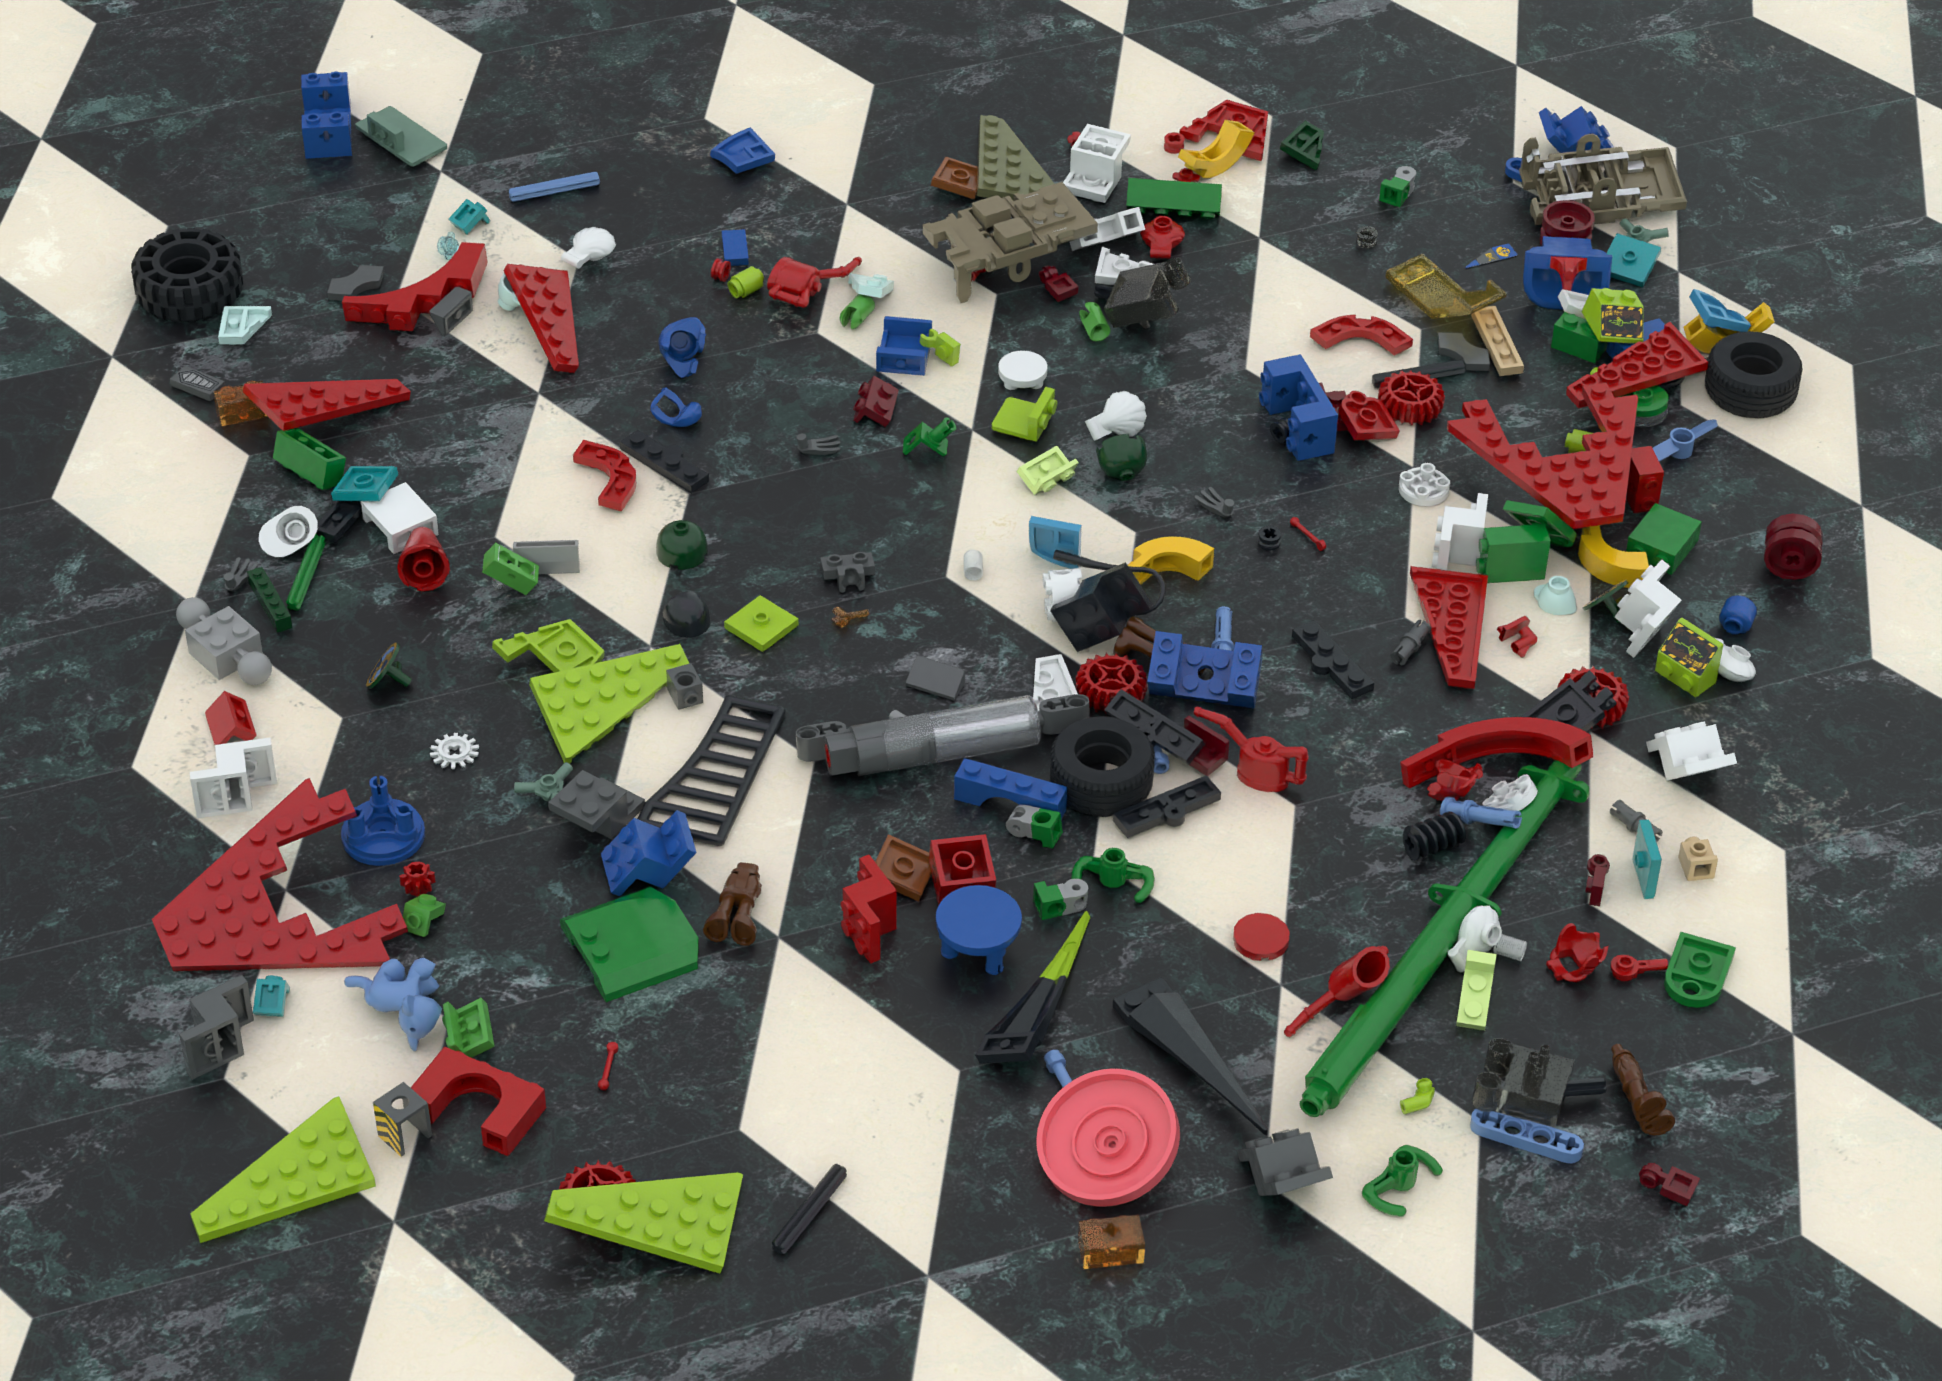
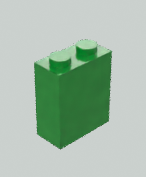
M1655 503L1628 537L1626 552H1646L1648 564L1653 567L1663 560L1670 566L1665 573L1672 575L1698 542L1702 521Z
M1535 524L1484 528L1483 539H1479L1478 544L1480 558L1476 559L1477 573L1488 575L1487 583L1545 580L1551 542L1546 525Z

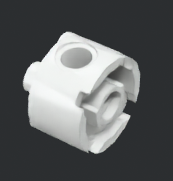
M1080 568L1050 570L1048 573H1043V586L1046 590V595H1049V598H1044L1045 614H1047L1048 620L1057 622L1050 612L1053 605L1075 596L1080 586L1079 578H1082Z

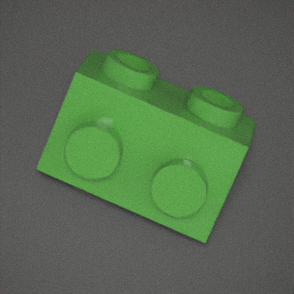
M482 998L457 1010L449 1002L443 1004L444 1016H442V1021L447 1029L448 1037H446V1044L448 1048L454 1051H461L466 1056L472 1058L495 1047L488 1005Z

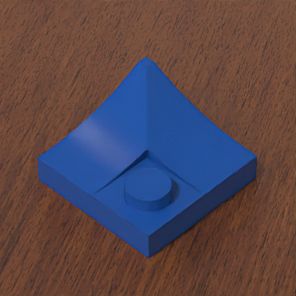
M751 127L728 137L714 147L710 153L712 158L726 164L735 174L775 161V153Z

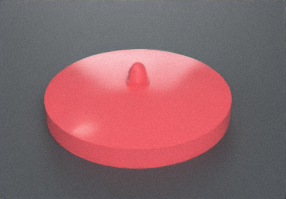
M1103 1069L1074 1079L1052 1098L1039 1122L1036 1145L1037 1153L1048 1178L1065 1196L1090 1206H1116L1143 1196L1164 1178L1177 1155L1180 1141V1126L1171 1101L1163 1089L1145 1075L1126 1069Z

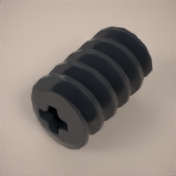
M1450 811L1442 815H1436L1433 819L1428 818L1424 822L1420 821L1414 825H1409L1403 831L1405 851L1410 859L1414 861L1419 859V855L1426 857L1429 852L1435 854L1438 852V848L1443 851L1447 849V846L1454 847L1457 842L1460 844L1464 843L1466 839V831L1462 821L1455 813Z

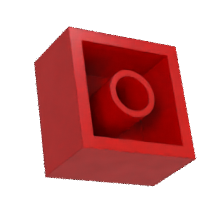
M986 834L931 840L929 864L938 905L948 894L963 887L982 885L995 888L996 876Z

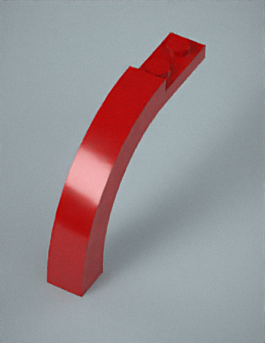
M1532 717L1488 719L1462 725L1437 735V744L1401 761L1400 764L1403 784L1409 789L1438 775L1439 771L1436 769V762L1439 759H1446L1460 764L1470 759L1491 754L1529 753L1546 756L1574 768L1593 758L1591 734L1582 729L1559 721Z

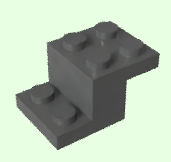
M582 770L548 802L549 810L591 832L596 831L613 839L642 810L645 799L602 777L598 778Z
M243 975L228 980L189 999L194 1027L180 1033L179 1036L186 1073L191 1080L244 1055L240 1027L254 1021L248 982Z
M1299 1128L1273 1133V1139L1270 1136L1246 1141V1147L1237 1150L1240 1162H1250L1259 1196L1279 1195L1333 1178L1330 1166L1320 1167L1311 1133H1300Z

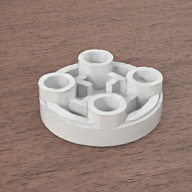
M1014 351L1001 358L998 374L1004 382L1005 388L1009 390L1030 387L1039 389L1043 386V381L1047 376V362L1037 353Z
M1423 463L1420 467L1412 468L1400 474L1399 493L1409 503L1418 506H1434L1445 501L1449 495L1450 480L1443 473L1436 470L1435 466L1431 463Z
M1526 774L1508 784L1506 781L1495 784L1492 787L1494 793L1484 800L1482 804L1486 807L1520 811L1533 801L1538 790L1529 775Z

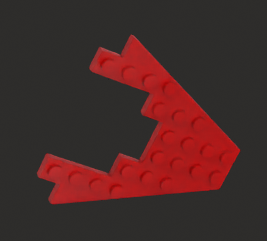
M1607 383L1583 386L1582 395L1602 432L1582 436V444L1586 451L1548 457L1541 456L1535 442L1510 445L1487 399L1463 402L1462 412L1465 419L1447 422L1448 432L1543 506L1548 507L1573 529L1623 522L1638 403L1637 395L1615 398Z
M310 778L305 779L152 918L173 971L380 967L384 962L390 960L382 942L408 932L397 904L316 936L307 913L279 923L262 884L263 880L287 871L286 864L278 847L357 816L346 789L319 799Z

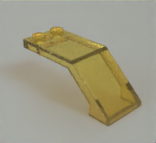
M1423 253L1387 270L1385 276L1387 280L1431 319L1470 315L1507 296V293L1492 280L1487 281L1486 289L1465 291Z

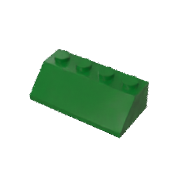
M1128 178L1126 207L1127 209L1139 207L1141 214H1145V210L1154 211L1155 215L1162 216L1168 215V212H1177L1180 217H1192V214H1201V218L1214 219L1215 215H1220L1222 184Z

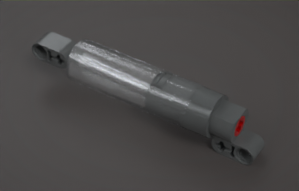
M1073 694L1046 699L1040 702L1038 711L1034 699L1030 695L853 725L848 729L840 721L807 725L796 730L797 757L806 762L825 759L831 776L849 772H856L857 776L1034 746L1038 745L1041 739V731L1050 735L1059 734L1076 721L1089 718V698L1085 695Z

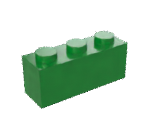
M299 428L277 431L273 459L281 463L283 467L299 474V477L312 482L319 489L328 490L339 483L344 474L346 457Z

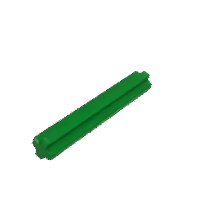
M315 535L309 542L286 600L289 610L297 611L302 605L326 544L324 541L325 537L322 535Z

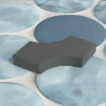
M360 265L349 276L332 278L327 292L328 300L342 301L344 296H357L359 293L369 289H379L384 275V266Z
M1438 332V352L1441 356L1463 360L1466 367L1465 371H1489L1488 349L1471 345L1465 340L1462 333Z

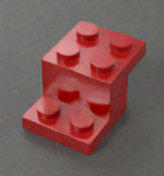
M866 855L859 858V871L857 872L859 882L843 888V901H841L843 920L841 921V927L847 937L850 936L855 942L858 953L860 955L864 954L871 964L880 960V936L897 929V890L872 857Z

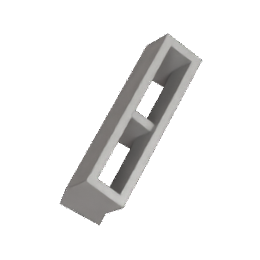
M578 540L513 542L514 553L539 565L538 574L580 573Z

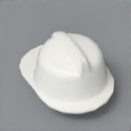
M293 506L286 509L262 526L259 532V543L262 550L273 557H285L307 545L315 537L318 530L316 516L310 509L303 506Z

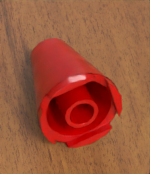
M418 527L411 532L398 559L397 570L399 578L406 586L415 587L418 591H429L436 589L445 582V578L450 571V563L434 532L427 527Z

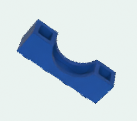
M966 758L962 761L954 777L955 800L980 806L988 798L1002 797L1012 800L1019 805H1028L1060 812L1061 819L1066 812L1067 786Z

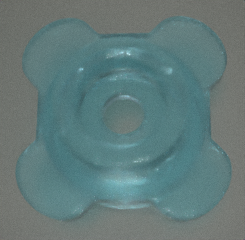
M448 232L447 236L440 237L437 243L439 253L445 255L446 260H450L459 248L454 232Z

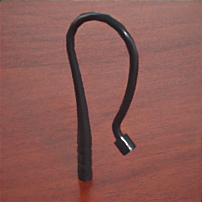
M1057 549L1053 555L1054 560L1085 568L1108 570L1118 566L1094 561ZM1128 566L1132 572L1152 574L1160 584L1158 600L1152 605L1150 610L1138 614L1146 615L1156 610L1163 602L1166 594L1165 582L1162 576L1154 569Z

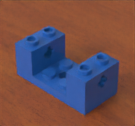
M335 71L331 73L301 75L304 104L302 134L305 158L352 156L351 99L347 72Z
M1302 355L1265 361L1263 372L1260 375L1262 391L1259 392V400L1270 415L1291 411V418H1288L1289 437L1286 438L1288 451L1293 453L1297 461L1333 454L1335 452L1338 414Z
M1156 631L1147 681L1149 694L1255 708L1263 659L1262 645L1235 642L1234 651L1183 644L1182 634ZM1208 668L1214 674L1211 679L1202 680L1198 676L1199 671Z

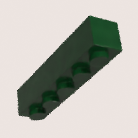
M263 567L247 571L249 585L276 632L293 628L291 615Z

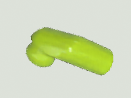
M1419 1079L1416 1083L1417 1090L1415 1095L1400 1100V1108L1403 1114L1422 1110L1430 1106L1435 1094V1088L1432 1087L1430 1079Z

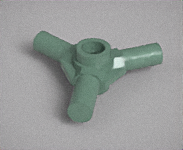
M1626 218L1620 222V226L1627 232V237L1646 243L1653 239L1669 237L1668 228L1650 230L1641 225L1634 226Z
M565 762L553 775L546 774L535 782H515L514 792L535 793V795L542 797L545 801H550L563 789V780L570 774L573 767Z

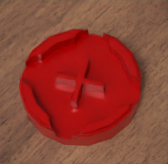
M1254 913L1246 915L1236 923L1233 940L1236 950L1243 956L1257 961H1261V958L1273 960L1283 955L1287 950L1290 932L1287 925L1278 917L1266 913Z

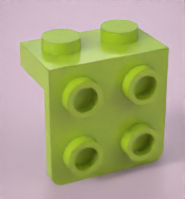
M1045 387L1036 403L1008 397L992 422V430L1037 442L1043 430L1046 429L1052 414L1056 411L1055 389Z

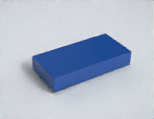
M745 229L722 231L724 261H729L731 266L749 265Z

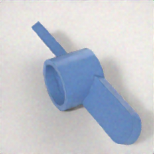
M1717 420L1705 421L1690 430L1687 428L1673 429L1670 432L1669 439L1653 447L1659 462L1669 456L1678 459L1690 457L1693 452L1695 439L1718 426Z

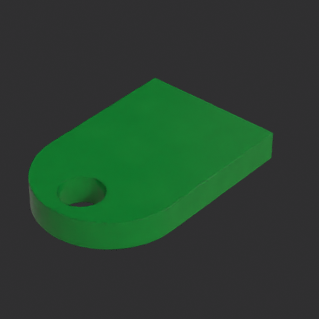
M1506 500L1503 510L1520 525L1545 524L1551 544L1562 547L1573 546L1577 537L1576 532L1548 507Z
M1680 932L1664 980L1665 990L1668 995L1676 1002L1688 1007H1705L1716 1002L1721 995L1736 947ZM1684 990H1693L1697 994L1690 995L1685 993Z

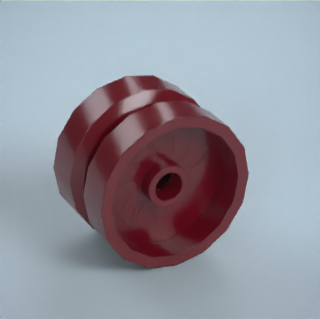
M1561 200L1547 205L1542 216L1540 245L1542 246L1543 236L1585 238L1592 241L1595 221L1594 213L1589 207L1576 201Z
M1794 513L1781 515L1772 520L1767 526L1765 534L1764 561L1766 567L1774 575L1783 579L1797 580L1814 574L1820 567L1822 560L1823 533L1820 525L1806 515Z

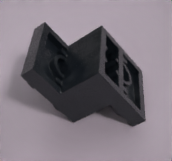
M1125 562L1082 580L1075 596L1053 605L1050 612L1075 650L1079 652L1121 635L1128 618L1150 610L1153 603Z

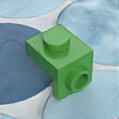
M421 894L406 902L403 919L408 932L422 937L427 936L431 920L444 914L446 904L436 901V897L428 894Z

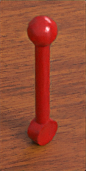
M1297 517L1290 519L1291 526L1300 529L1316 544L1318 550L1326 549L1325 541L1317 539L1300 524V520Z
M609 1042L607 1044L608 1056L602 1079L598 1082V1088L601 1090H606L609 1087L608 1076L613 1056L618 1052V1044L616 1042Z

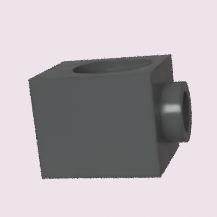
M692 663L666 670L667 690L678 710L703 703V684Z

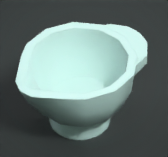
M504 273L498 284V304L505 310L513 311L517 306L521 305Z
M1553 576L1549 579L1548 583L1539 585L1534 589V597L1543 611L1553 615H1567L1576 612V599L1567 578Z

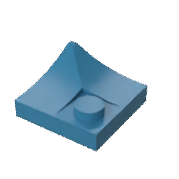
M1696 289L1692 290L1689 298L1702 317L1704 324L1711 328L1721 327L1739 332H1748L1751 325L1743 315L1727 309L1719 300L1705 292Z
M1031 516L1029 521L1031 551L1059 566L1069 569L1079 568L1077 565L1054 560L1053 555L1057 549L1080 556L1082 525Z

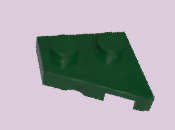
M1305 120L1281 142L1280 150L1317 170L1320 164L1324 131Z

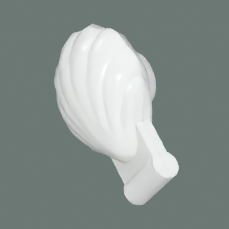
M584 228L575 234L573 238L574 247L564 252L561 260L578 269L588 260H600L609 255L615 248L614 236L602 228Z
M1127 391L1113 393L1107 399L1103 413L1085 421L1093 440H1098L1110 433L1118 435L1129 434V437L1135 436L1144 427L1147 417L1145 405L1136 395L1130 394Z
M1715 638V639H1717L1718 641H1720L1721 643L1724 644V642H1723L1722 639ZM1724 644L1718 673L1724 678L1735 682L1753 679L1756 671L1753 663L1749 660L1751 654L1740 646L1732 645V647Z
M1477 906L1473 908L1462 921L1458 942L1448 951V956L1458 972L1465 971L1468 950L1488 952L1501 938L1502 930L1498 921V914L1490 906Z

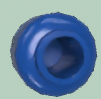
M1731 596L1724 603L1719 614V622L1731 634L1746 633L1750 630L1757 615V607L1745 596Z

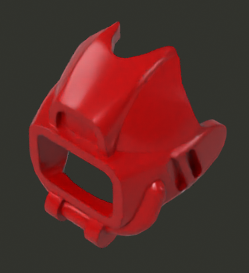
M1439 759L1436 762V769L1439 771L1437 782L1431 783L1428 786V796L1443 801L1446 797H1453L1457 801L1470 791L1477 779L1482 778V766L1477 763L1474 767L1466 768L1453 761Z
M1570 923L1562 929L1556 947L1552 950L1550 960L1547 961L1546 966L1554 972V977L1557 981L1565 979L1569 982H1579L1590 975L1605 959L1609 946L1601 949L1599 946L1600 934L1598 932L1587 933L1577 931L1576 926ZM1571 957L1579 969L1568 972L1559 959Z

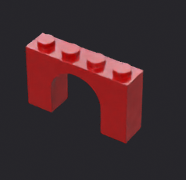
M445 1046L411 1086V1089L428 1103L430 1122L432 1124L448 1104L462 1094L483 1092L494 1096L499 1100V1104L481 1126L483 1146L506 1156L511 1154L546 1109L545 1089L538 1084L520 1079L510 1072H504L484 1061H478L466 1056L461 1051H454Z

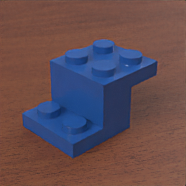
M1582 106L1562 119L1556 113L1552 114L1547 108L1539 112L1547 140L1559 153L1575 152L1578 140L1587 134H1595L1599 137L1600 149L1614 147L1608 139L1610 134L1605 126H1599L1594 114L1591 111L1587 113ZM1588 142L1585 145V150H1590L1592 142Z
M676 810L663 823L661 828L633 818L621 829L614 840L604 848L601 857L611 893L621 896L636 879L663 889L697 852L686 814Z

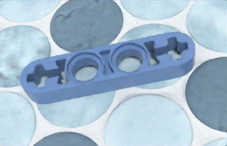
M1478 1107L1472 1112L1470 1128L1481 1137L1564 1163H1576L1582 1157L1584 1143L1575 1134L1489 1107ZM1515 1127L1520 1130V1133L1509 1134L1505 1131V1128ZM1540 1135L1546 1137L1549 1141L1547 1143H1538L1533 1137Z

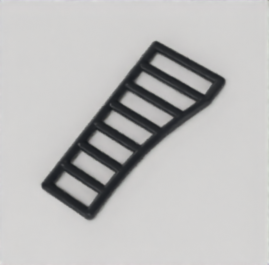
M727 695L696 750L685 764L645 802L637 819L661 828L663 822L649 820L653 811L673 815L678 810L685 813L688 819L720 825L717 834L690 829L693 841L716 846L724 845L786 713L785 708L779 705ZM732 707L770 714L772 717L770 722L766 723L729 715ZM724 724L764 734L761 741L720 733V730ZM715 742L755 751L752 759L710 751L709 748ZM701 760L747 769L744 777L741 778L695 767ZM686 777L736 787L738 790L735 796H729L679 784ZM669 794L728 806L729 809L726 815L662 801Z

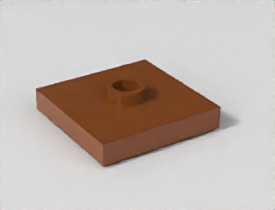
M945 157L932 178L931 186L975 199L977 196L978 166Z
M888 834L875 863L897 892L919 902L932 874L929 864V852Z

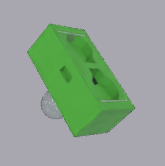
M494 543L484 554L482 573L492 577L491 583L494 588L502 589L507 585L527 595L538 583L539 565L497 543Z

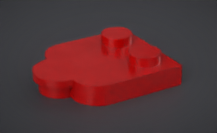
M1351 391L1350 394L1345 396L1338 408V413L1354 440L1397 438L1400 432L1383 402L1373 397H1367L1362 392Z

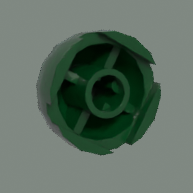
M1129 434L1117 435L1104 440L1102 448L1099 450L1097 447L1096 449L1102 471L1109 477L1122 481L1133 479L1144 469L1147 462L1145 440L1139 435H1136L1137 439L1129 438Z
M678 520L670 522L658 534L656 554L658 560L666 567L670 568L671 564L678 566L679 570L694 568L702 564L704 556L708 553V543L704 531L691 521Z

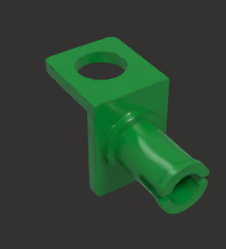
M946 417L932 429L921 422L904 438L903 454L907 455L922 442L944 457L947 455L948 446L946 437L956 430L955 423L951 420L947 424L950 418ZM916 435L914 441L910 444L912 438Z

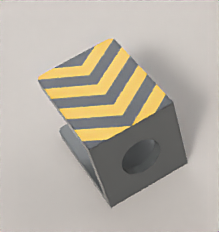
M402 1082L373 1101L378 1136L399 1156L405 1155L401 1124L406 1120L427 1138L432 1136L428 1103L405 1082ZM397 1099H402L404 1109H395L392 1107V1103Z

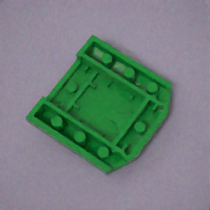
M652 887L560 919V926L571 945H576L594 975V984L605 1002L698 969V936L676 901Z

